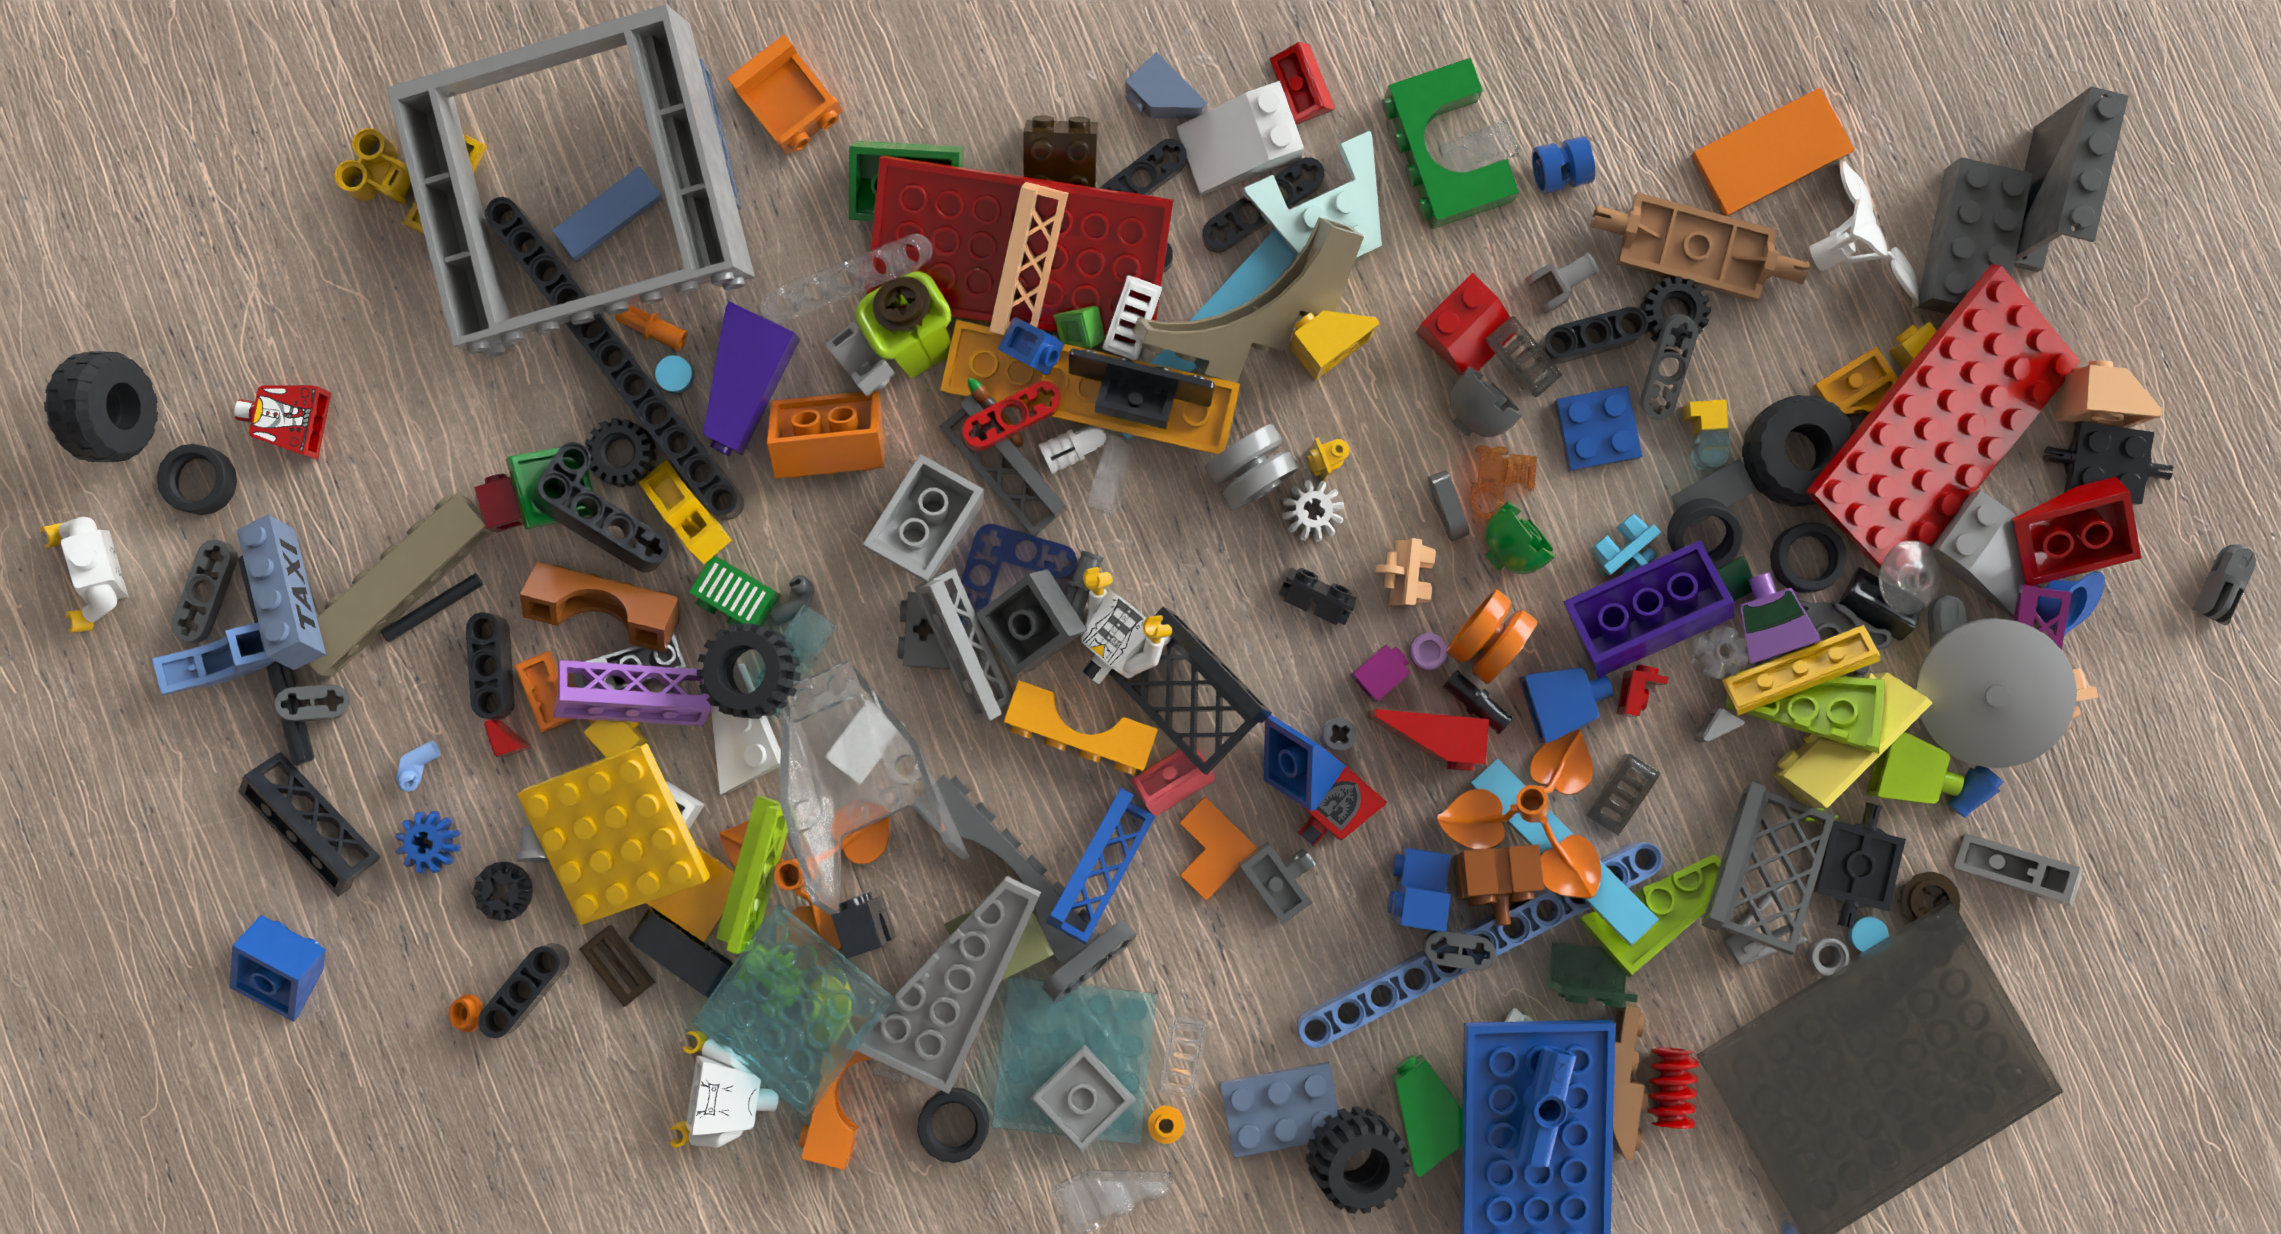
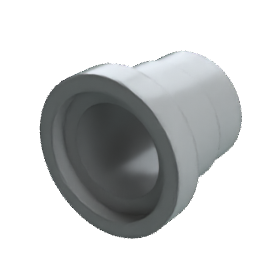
M532 825L523 826L521 852H517V861L527 863L549 862Z
M1823 938L1809 945L1807 958L1819 973L1827 976H1836L1847 968L1849 952L1841 941L1833 938ZM1825 946H1829L1832 952L1831 959L1828 963L1822 965L1819 961V952Z

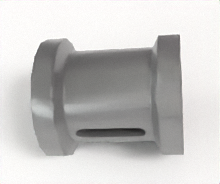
M1331 719L1321 729V741L1330 750L1343 751L1355 743L1356 729L1347 719ZM1333 725L1336 728L1345 727L1346 732L1343 737L1346 741L1344 743L1340 741L1332 742L1330 740V737L1333 735L1331 730Z

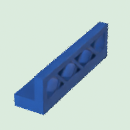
M1120 788L1046 922L1086 945L1155 818V815L1130 802L1134 795ZM1125 811L1144 821L1139 832L1124 836L1120 819ZM1116 829L1118 837L1110 839L1111 835ZM1134 839L1132 845L1128 850L1126 841ZM1120 843L1124 855L1122 863L1107 867L1102 853L1104 848ZM1097 861H1099L1101 869L1092 871ZM1117 871L1114 878L1111 881L1109 873ZM1103 874L1107 887L1105 894L1089 899L1085 886L1087 879ZM1081 892L1083 901L1075 903L1078 895ZM1100 902L1096 911L1093 913L1091 904ZM1085 906L1090 922L1084 932L1064 922L1070 910Z

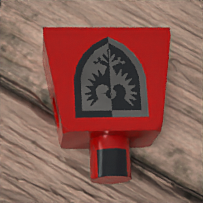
M1346 766L1316 810L1309 811L1301 806L1311 817L1297 833L1313 847L1328 831L1341 841L1384 807L1387 801Z

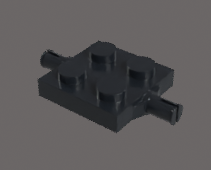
M2085 421L2076 422L2073 440L2068 450L2047 446L2044 453L2055 455L2043 456L2045 462L2065 464L2067 477L2064 493L2077 486L2116 476L2130 491L2132 504L2135 505L2143 503L2145 485L2149 477L2170 480L2173 473H2167V471H2173L2172 465L2152 462L2151 450L2154 432Z
M1866 803L1861 824L1833 822L1813 892L1831 896L1838 902L1843 903L1837 925L1853 929L1858 907H1874L1886 911L1890 909L1906 839L1888 835L1880 828H1877L1882 808L1880 805Z

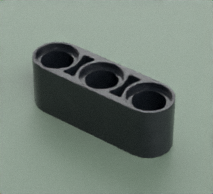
M1625 307L1551 328L1540 340L1538 346L1539 354L1546 363L1553 365L1625 347L1634 343L1646 332L1648 318L1640 308ZM1621 319H1628L1633 322L1635 326L1634 334H1628L1622 330L1620 326ZM1586 328L1598 331L1601 339L1600 343L1594 344L1587 340L1585 336ZM1557 337L1564 341L1566 345L1564 353L1555 352L1551 348V338Z
M485 612L476 613L469 618L466 624L470 703L473 712L477 716L485 719L500 720L511 714L515 703L510 629L507 621L499 615ZM491 620L494 625V633L490 638L485 639L481 632L482 626ZM493 657L496 660L497 667L495 672L488 676L484 670V663L488 658ZM492 693H495L499 698V706L494 712H490L486 705L487 699Z
M652 907L648 909L628 937L629 941L642 952L695 990L713 1000L718 997L737 970L736 965L724 955Z
M550 943L537 947L528 954L481 1011L478 1017V1026L485 1036L489 1038L502 1037L514 1032L566 971L570 957L565 947L557 943ZM544 952L551 953L555 959V966L552 971L545 969L542 965L541 959ZM520 981H524L530 986L531 995L528 1000L522 998L518 993ZM496 1010H500L506 1015L507 1023L505 1028H500L495 1024L494 1014Z

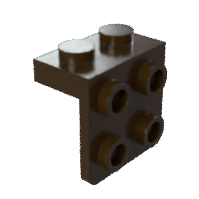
M1047 115L1034 116L1032 120H1026L1023 131V177L1096 188L1098 122H1090V118L1082 116L1070 117L1069 121H1054V117Z

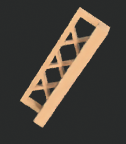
M1025 182L1021 187L989 332L1004 335L1012 322L1009 321L1012 307L1024 300L1033 313L1030 325L1038 328L1069 193ZM1038 195L1059 200L1056 214L1045 221H1042L1035 209ZM1034 217L1038 225L1030 229ZM1054 221L1052 232L1050 234L1046 225ZM1041 229L1049 245L1045 252L1034 257L1027 245L1028 236ZM1026 253L1030 261L1022 265L1024 254ZM1044 257H1046V258H1045V262H1044V267H1043V270H1042V268H1041V266L1039 265L1038 261H1040L1041 259H1043ZM1033 265L1041 278L1040 284L1031 291L1026 292L1019 281L1020 272ZM1016 289H1018L1022 296L1014 300ZM1035 293H1037V297H1036V301H1035V305H1034V303L1032 302L1030 296H1032V295H1034Z

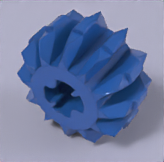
M431 811L428 816L424 812L415 813L414 821L410 819L404 820L402 825L407 833H397L394 836L398 841H403L404 846L398 847L395 851L398 855L407 854L403 865L412 867L416 864V872L420 874L426 873L428 869L433 873L440 872L442 870V863L451 865L454 862V858L450 852L460 851L462 848L459 844L453 843L452 839L460 836L461 832L459 830H448L452 825L453 819L446 817L441 820L440 812ZM427 836L428 840L433 841L432 848H429V845L424 843V837Z

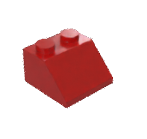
M1471 273L1420 324L1416 333L1460 376L1468 366L1479 371L1518 332V329L1500 299L1474 273Z

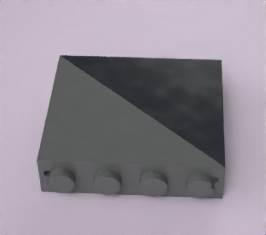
M2091 86L2034 127L2024 171L2033 173L2014 267L2034 272L2043 270L2049 243L2061 235L2089 242L2095 241L2128 95Z

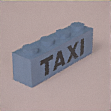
M269 514L237 529L266 656L295 670L326 655L295 529Z

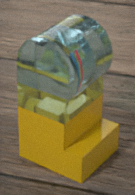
M1727 399L1693 401L1682 407L1683 421H1693L1695 445L1691 450L1690 457L1692 463L1701 471H1711L1727 462L1730 455Z

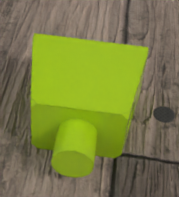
M1904 731L1875 760L1865 796L1937 804L1941 792L1954 796L1959 795L1963 788L1964 776L1947 771L1950 761V754Z

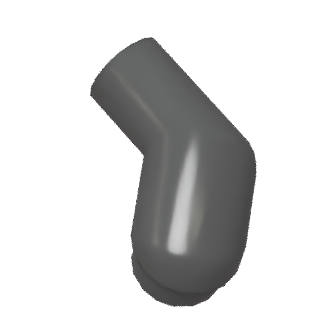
M798 575L792 578L789 584L792 588L788 602L770 609L773 619L778 626L805 614L809 610L814 595V586L805 576Z

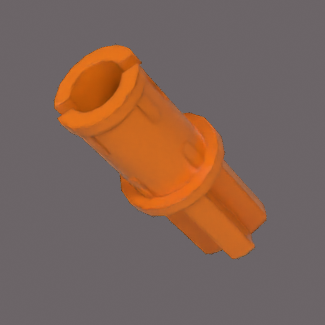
M628 305V311L615 315L617 322L642 333L644 339L649 340L652 338L678 352L682 349L688 337L687 330L660 319V314L655 312L652 315L633 305Z

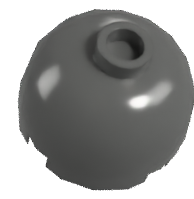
M1468 366L1452 386L1449 396L1450 408L1456 415L1453 421L1454 425L1467 436H1470L1472 432L1481 437H1496L1504 434L1516 424L1523 414L1518 412L1520 409L1494 383L1489 384L1486 381L1482 383L1480 379L1484 375Z

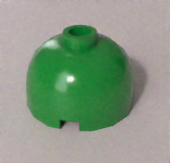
M1507 501L1488 520L1485 528V542L1490 550L1485 555L1499 571L1505 567L1514 574L1526 575L1534 573L1550 563L1556 557V554L1551 552L1554 550L1538 527L1530 519L1528 521L1524 518L1519 519L1517 515L1522 511L1512 502Z

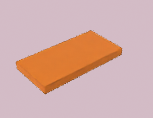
M1819 87L1692 153L1691 157L1722 214L1730 216L1851 154L1855 148L1822 88Z

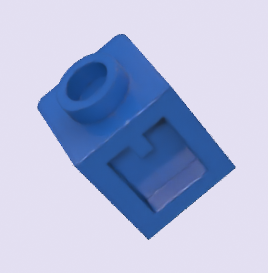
M1014 317L998 350L1048 375L1053 366L1058 362L1064 343L1052 335Z

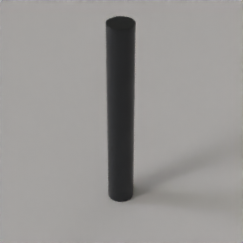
M474 573L382 629V636L387 642L393 641L484 585L483 581L477 573Z

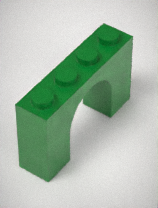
M1471 57L1388 85L1385 98L1382 99L1385 116L1388 120L1393 119L1397 130L1394 133L1396 147L1400 154L1405 152L1409 166H1406L1407 178L1412 187L1417 186L1421 197L1418 200L1421 217L1424 221L1429 220L1432 229L1512 203L1519 194L1508 159L1468 172H1454L1437 164L1426 148L1424 133L1428 123L1441 114L1477 103L1483 92Z

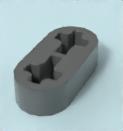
M1445 470L1428 476L1429 487L1450 541H1454L1468 536V523L1449 473Z
M338 685L291 687L284 689L277 695L275 710L277 715L286 722L331 720L340 718L346 713L350 699L346 690ZM330 692L335 693L336 698L343 699V703L338 704L336 711L333 712L329 711L327 705H314V701L327 699V693ZM293 695L296 696L298 702L310 701V706L299 707L297 714L291 715L287 708H281V703H286L288 696Z
M1434 930L1428 933L1423 941L1425 956L1431 962L1438 965L1483 971L1488 969L1496 958V950L1493 944L1488 939L1479 935ZM1439 937H1444V943L1456 946L1455 953L1445 951L1440 958H1437V952L1431 949V944L1438 943ZM1477 943H1481V948L1487 951V956L1480 957L1478 963H1474V958L1470 955L1462 954L1463 948L1475 949Z

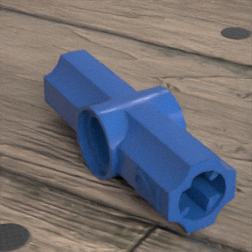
M1553 1046L1541 1047L1532 1087L1526 1091L1523 1097V1105L1526 1111L1514 1156L1518 1161L1540 1168L1549 1167L1558 1128L1565 1122L1568 1113L1565 1100L1576 1060L1574 1053ZM1546 1100H1552L1550 1108L1546 1112L1539 1113L1540 1105Z

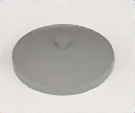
M1989 618L1975 620L1946 633L1926 654L1916 681V691L1926 696L1932 702L1920 715L1931 737L1939 746L1954 757L1982 767L2003 768L2017 766L2041 756L2052 748L2066 732L2076 706L2077 691L2075 677L2071 665L2062 650L2049 637L2034 627L2009 619Z

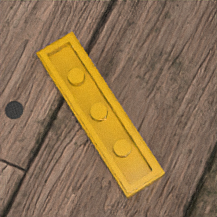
M1862 625L1722 680V683L1739 716L1879 662L1880 654L1865 626Z

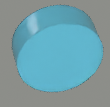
M672 355L665 357L658 363L655 376L658 384L666 391L682 393L692 385L694 370L684 358Z
M1860 916L1855 919L1854 928H1848V940L1857 951L1875 954L1884 949L1888 942V929L1878 918Z

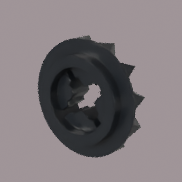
M497 862L486 866L475 878L476 882L471 894L475 898L476 908L481 910L488 919L499 921L511 920L520 916L530 905L533 895L532 882L527 872L517 864ZM496 882L500 885L515 884L506 893L507 901L503 898L490 899V897L494 896L493 893L497 891Z

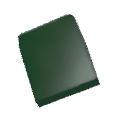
M1744 556L1736 558L1728 565L1717 569L1733 601L1752 592L1748 579L1753 577Z

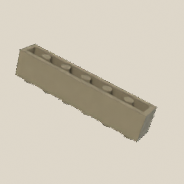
M457 493L453 496L448 495L435 506L436 512L426 521L423 519L411 526L407 531L409 535L399 545L394 544L388 547L380 555L381 561L371 570L366 569L359 573L353 579V586L348 591L334 596L325 604L324 608L326 610L317 619L326 655L309 663L318 675L334 676L379 636L382 629L399 618L493 533V531L486 529L482 513L469 498Z

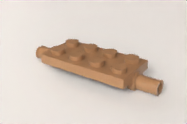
M1639 192L1634 195L1628 214L1597 205L1592 216L1594 220H1591L1590 228H1597L1621 235L1623 240L1616 262L1617 265L1665 278L1670 277V279L1681 276L1682 281H1686L1690 278L1694 280L1692 284L1694 286L1701 285L1705 289L1757 302L1760 299L1763 285L1767 278L1775 276L1802 285L1808 274L1804 270H1808L1810 266L1808 261L1779 255V251L1775 250L1774 245L1778 231L1776 229Z

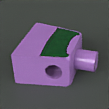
M1770 572L1748 579L1755 600L1741 604L1740 608L1751 664L1821 641L1817 630L1792 588L1777 592Z

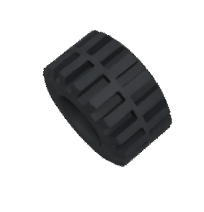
M749 623L729 625V630L720 629L714 633L717 639L715 641L708 639L704 647L708 649L706 655L700 654L698 662H703V669L697 670V678L704 679V684L699 685L702 693L709 694L710 697L707 701L711 706L719 707L718 711L727 715H733V717L760 719L762 716L776 714L777 708H784L789 704L786 698L788 695H795L797 689L792 686L794 680L800 681L801 673L795 672V666L800 665L799 657L792 655L795 649L791 643L784 641L786 637L772 631V629ZM754 649L760 653L764 660L765 676L757 689L745 694L735 684L733 669L737 659L743 653Z
M1352 1107L1351 1112H1348L1345 1108L1337 1110L1338 1116L1332 1118L1331 1115H1328L1324 1118L1326 1124L1323 1127L1317 1125L1313 1131L1316 1135L1315 1139H1309L1307 1147L1311 1151L1306 1154V1162L1310 1166L1308 1170L1325 1196L1335 1207L1340 1210L1345 1208L1348 1213L1356 1214L1358 1209L1363 1214L1371 1213V1207L1376 1206L1378 1210L1385 1207L1384 1201L1388 1198L1393 1201L1398 1196L1395 1192L1397 1188L1404 1187L1406 1180L1403 1175L1409 1174L1410 1165L1406 1162V1160L1410 1159L1409 1153L1404 1147L1405 1143L1400 1136L1374 1110L1367 1108L1364 1112L1361 1107ZM1372 1148L1369 1158L1362 1166L1355 1170L1344 1171L1345 1164L1353 1154L1363 1149Z

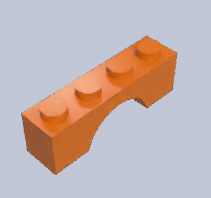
M853 1010L849 1026L839 1041L830 1045L829 1052H822L817 1073L823 1074L819 1089L813 1088L808 1103V1110L813 1111L810 1125L804 1124L798 1146L804 1148L801 1159L843 1170L850 1163L859 1126L847 1117L841 1107L839 1085L844 1072L850 1066L861 1061L873 1059L847 1046L850 1040L874 1016L873 1014Z

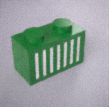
M715 555L706 563L689 591L698 597L695 604L713 615L718 609L730 616L727 620V623L730 625L749 623L763 626L771 612L770 609L775 606L781 596L780 593Z

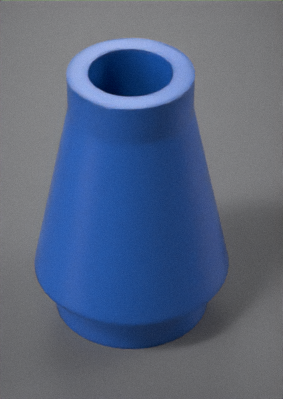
M1976 766L1974 769L1970 767L1964 777L1961 792L1958 796H1953L1947 804L1962 817L1966 818L1972 811L2001 792L1998 788L2004 781L1987 767Z

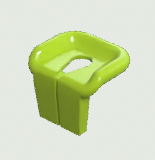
M920 271L905 272L898 277L905 276L918 279L925 285L932 298L929 305L931 313L925 315L922 320V326L916 325V328L909 331V333L896 331L895 334L882 327L876 320L873 312L874 298L881 287L867 294L859 302L855 312L856 323L872 350L881 358H895L911 379L931 368L932 365H936L948 358L951 340L946 330L951 321L949 305L933 279ZM901 295L900 306L910 305Z

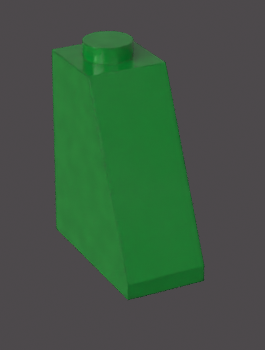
M1422 1054L1417 1058L1414 1055H1410L1402 1060L1395 1067L1397 1072L1392 1075L1406 1149L1410 1157L1409 1163L1418 1177H1421L1462 1146V1108Z

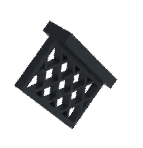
M1163 606L1154 616L1161 615L1163 617L1161 625L1169 624L1172 628V634L1170 635L1172 639L1167 644V655H1161L1159 660L1167 661L1166 681H1149V669L1142 672L1141 682H1129L1114 669H1111L1109 674L1203 774L1208 775L1258 722L1263 723L1272 712L1175 612ZM1174 647L1181 655H1174ZM1174 660H1187L1191 664V681H1173ZM1198 672L1205 680H1198ZM1166 686V707H1152L1148 702L1149 687ZM1173 686H1191V707H1173ZM1198 686H1212L1216 690V706L1198 707ZM1134 687H1141V694ZM1223 698L1230 706H1223ZM1223 711H1236L1245 720L1235 732H1222ZM1158 712H1165V719ZM1173 712H1190V733H1177L1172 728ZM1198 712H1216L1215 733H1197ZM1183 738H1190V746ZM1197 738H1215V753L1206 762L1197 754ZM1222 738H1228V739L1222 744Z

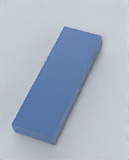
M639 166L552 231L577 262L660 201L663 196Z

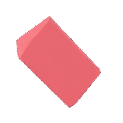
M1197 748V754L1206 762ZM1179 749L1133 777L1131 781L1151 814L1158 816L1215 780V776L1212 771L1208 775L1203 774Z

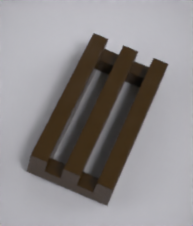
M612 925L607 926L579 948L623 1007L629 1005L656 983ZM606 937L640 979L641 985L636 982L604 939ZM598 946L632 990L631 993L627 994L594 952L593 947Z

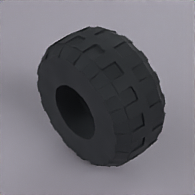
M83 352L66 358L51 375L52 378L45 390L46 402H44V409L48 418L47 423L49 429L54 433L56 441L71 453L73 457L88 462L125 461L134 455H138L148 444L147 441L152 438L155 432V423L158 421V401L150 378L145 375L143 369L134 360L118 352Z
M1813 395L1787 397L1766 407L1754 418L1755 420L1748 427L1742 446L1744 466L1758 491L1770 498L1769 500L1789 506L1816 504L1806 491L1852 436L1855 429L1850 418L1840 410V407L1832 402ZM1790 431L1805 435L1813 443L1816 457L1810 471L1800 470L1787 459L1784 447L1785 439Z

